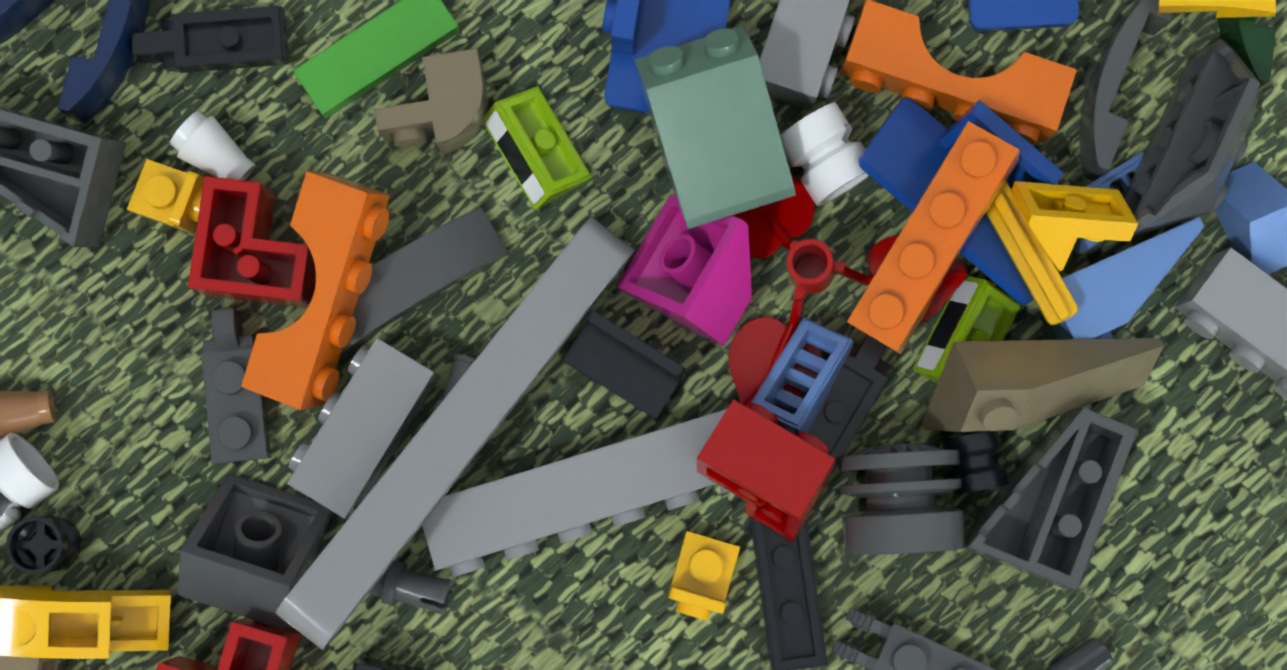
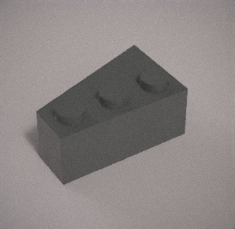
M0 107V195L16 205L15 208L28 217L36 218L60 235L59 238L72 247H99L126 142Z
M1086 408L1065 412L1008 480L1009 484L1004 485L965 531V549L1055 586L1077 591L1138 429Z

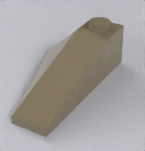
M1160 338L957 341L952 345L922 423L926 430L933 431L1015 430L1144 386L1164 344Z

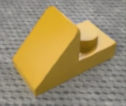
M1014 181L1011 189L1027 224L1059 271L1064 269L1077 238H1084L1094 242L1104 240L1130 242L1139 224L1122 194L1117 189Z

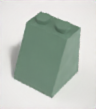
M744 25L732 29H718L710 32L704 38L678 46H664L654 50L650 55L635 59L662 160L687 229L796 196L759 57Z

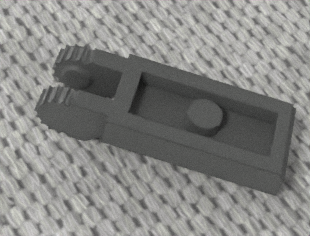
M852 608L849 609L845 618L851 622L852 626L865 632L872 631L884 637L878 652L874 657L861 651L860 647L852 643L838 640L835 641L831 652L869 670H996L894 622H890L888 625Z

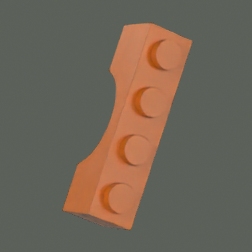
M866 0L857 20L839 74L850 77L849 83L860 90L879 93L882 88L902 95L901 100L903 98L914 100L924 110H932L933 106L953 112V119L956 121L980 100L1031 145H1036L1037 141L1044 143L1057 132L1077 69L1024 52L1009 68L993 76L983 78L960 76L943 68L929 54L922 40L919 16L872 0Z
M967 122L847 320V323L894 351L902 353L930 307L940 284L980 219L989 210L1019 161L1020 149L975 124Z
M306 171L290 226L303 238L311 251L316 270L314 294L304 314L292 325L276 332L257 333L241 384L242 388L298 410L324 406L326 401L335 392L339 382V371L336 369L342 349L350 342L356 327V319L353 313L358 297L366 290L371 280L372 264L369 262L376 241L383 236L388 225L389 211L386 207L390 198L389 194L334 174Z

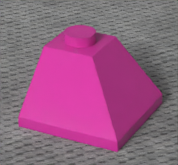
M670 194L616 288L689 331L724 346L752 299L748 224L740 218L729 216L687 229L676 196Z

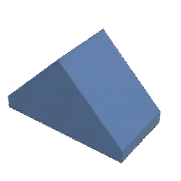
M1256 162L1229 172L1224 183L1228 188L1226 196L1215 209V212L1232 248L1267 274L1286 267L1287 189Z

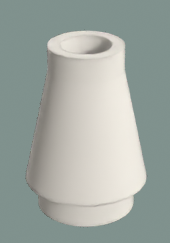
M199 111L194 112L183 122L170 141V145L179 151L177 158L217 178L245 181L256 167V164L245 156L214 116L206 118Z

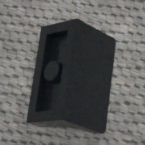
M590 310L585 318V326L564 357L563 362L656 420L687 369L597 312Z

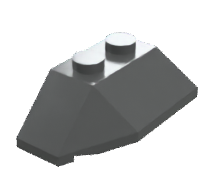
M1221 38L1189 57L1127 189L1124 199L1139 223L1133 236L1180 224L1204 213L1209 214L1213 212L1226 196L1228 188L1224 183L1232 166L1241 159L1247 149L1248 141L1245 137L1254 119L1260 82L1230 44Z

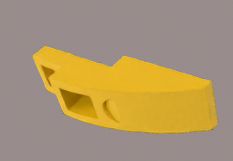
M52 585L0 586V656L109 659V652L168 651L171 592L170 590L52 591Z

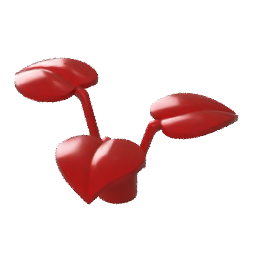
M791 175L796 196L732 215L748 224L750 257L754 259L769 258L783 245L786 251L789 252L787 256V269L790 280L796 287L793 293L794 299L787 327L775 318L760 317L744 324L731 341L728 355L729 369L740 403L746 407L752 402L797 329L807 293L814 294L825 290L831 284L834 275L837 274L861 285L868 286L898 236L889 237L872 246L867 257L871 275H864L845 266L843 261H833L830 249L821 241L815 239H805L799 242L792 241L791 239L804 235L811 227L815 206L813 199L801 180L794 175ZM956 258L920 323L929 320L937 314L966 280L967 271ZM806 343L803 350L822 358L821 349ZM797 363L793 368L814 379L819 374ZM785 384L783 388L798 397L805 393L788 384Z

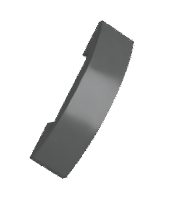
M1141 0L1123 18L1102 49L1092 71L1083 101L1079 135L1083 176L1092 181H1095L1109 171L1129 123V120L1110 113L1109 110L1142 32L1154 36L1171 21L1173 13H1158L1159 0Z
M481 207L432 230L372 265L371 280L366 290L359 295L353 313L356 319L354 334L348 345L342 349L340 358L370 340L369 336L460 280L463 282L467 281L510 254Z

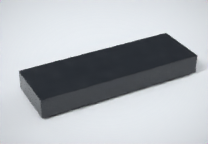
M749 516L771 670H799L827 666L828 662L807 520L794 542Z

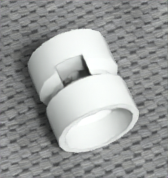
M836 102L812 112L780 135L784 152L792 167L802 166L805 172L801 182L816 206H821L835 199L869 176L861 169L858 163V158L865 148L861 142L849 141L848 138L852 132V127Z
M9 433L0 440L1 534L20 519V507L34 508L59 487V481L55 472L40 452L25 438L16 433Z

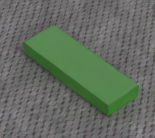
M401 0L294 69L293 72L322 116L327 119L459 33L460 28L441 0Z

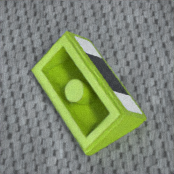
M538 86L495 102L484 116V126L534 210L546 206L592 178Z
M967 276L963 284L947 301L913 370L921 376L938 383L954 342L1003 341L1021 304L986 279Z

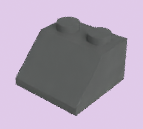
M228 473L180 550L178 595L286 630L288 623L275 613L289 592L317 559L332 511L316 501Z

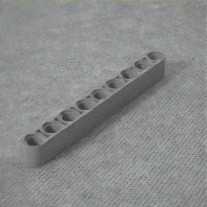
M590 217L289 592L275 613L277 616L322 650L331 642L631 258L635 249L593 217Z

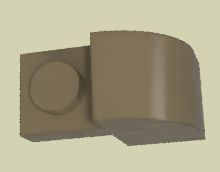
M477 48L422 57L429 100L374 109L377 131L385 142L394 141V146L413 147L426 143V136L434 134L438 148L442 154L458 150L475 137L483 125L484 116L488 108L483 64Z

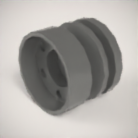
M926 443L870 446L850 456L838 457L839 471L865 470L866 484L840 485V492L843 495L867 498V510L850 513L842 517L845 554H906L966 548L963 510L936 505V494L961 488V479L935 480L934 466L960 464L959 450H946L927 445Z

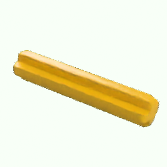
M1006 181L986 212V215L1046 322L1050 325L1060 324L1078 312V305L1054 263L1027 224Z

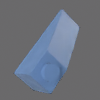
M1200 217L1063 277V281L1078 305V312L1065 322L1051 325L1057 340L1114 339L1111 330L1127 324L1202 231L1204 225Z

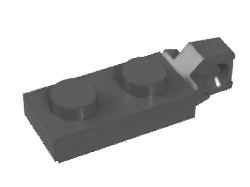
M235 308L211 310L213 340L203 341L204 354H201L211 464L219 465L271 458L266 397L241 387L255 342V335L243 336L240 310L237 311Z

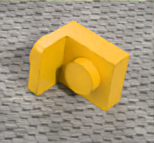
M146 159L127 210L194 234L198 221L204 177L191 171L186 173Z
M686 531L668 592V598L678 601L677 612L703 620L709 619L711 611L720 614L724 613L725 599L740 546Z

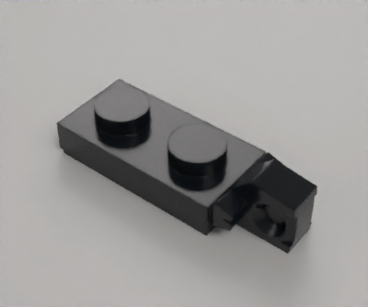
M282 6L171 14L172 19L161 21L162 31L131 33L133 56H136L140 63L164 62V69L168 72L179 71L180 73L289 64L286 15Z
M866 334L860 346L853 343L847 359L808 434L821 440L829 448L827 454L836 459L831 474L839 464L838 457L843 456L888 380L886 375L891 365L880 359L887 346Z

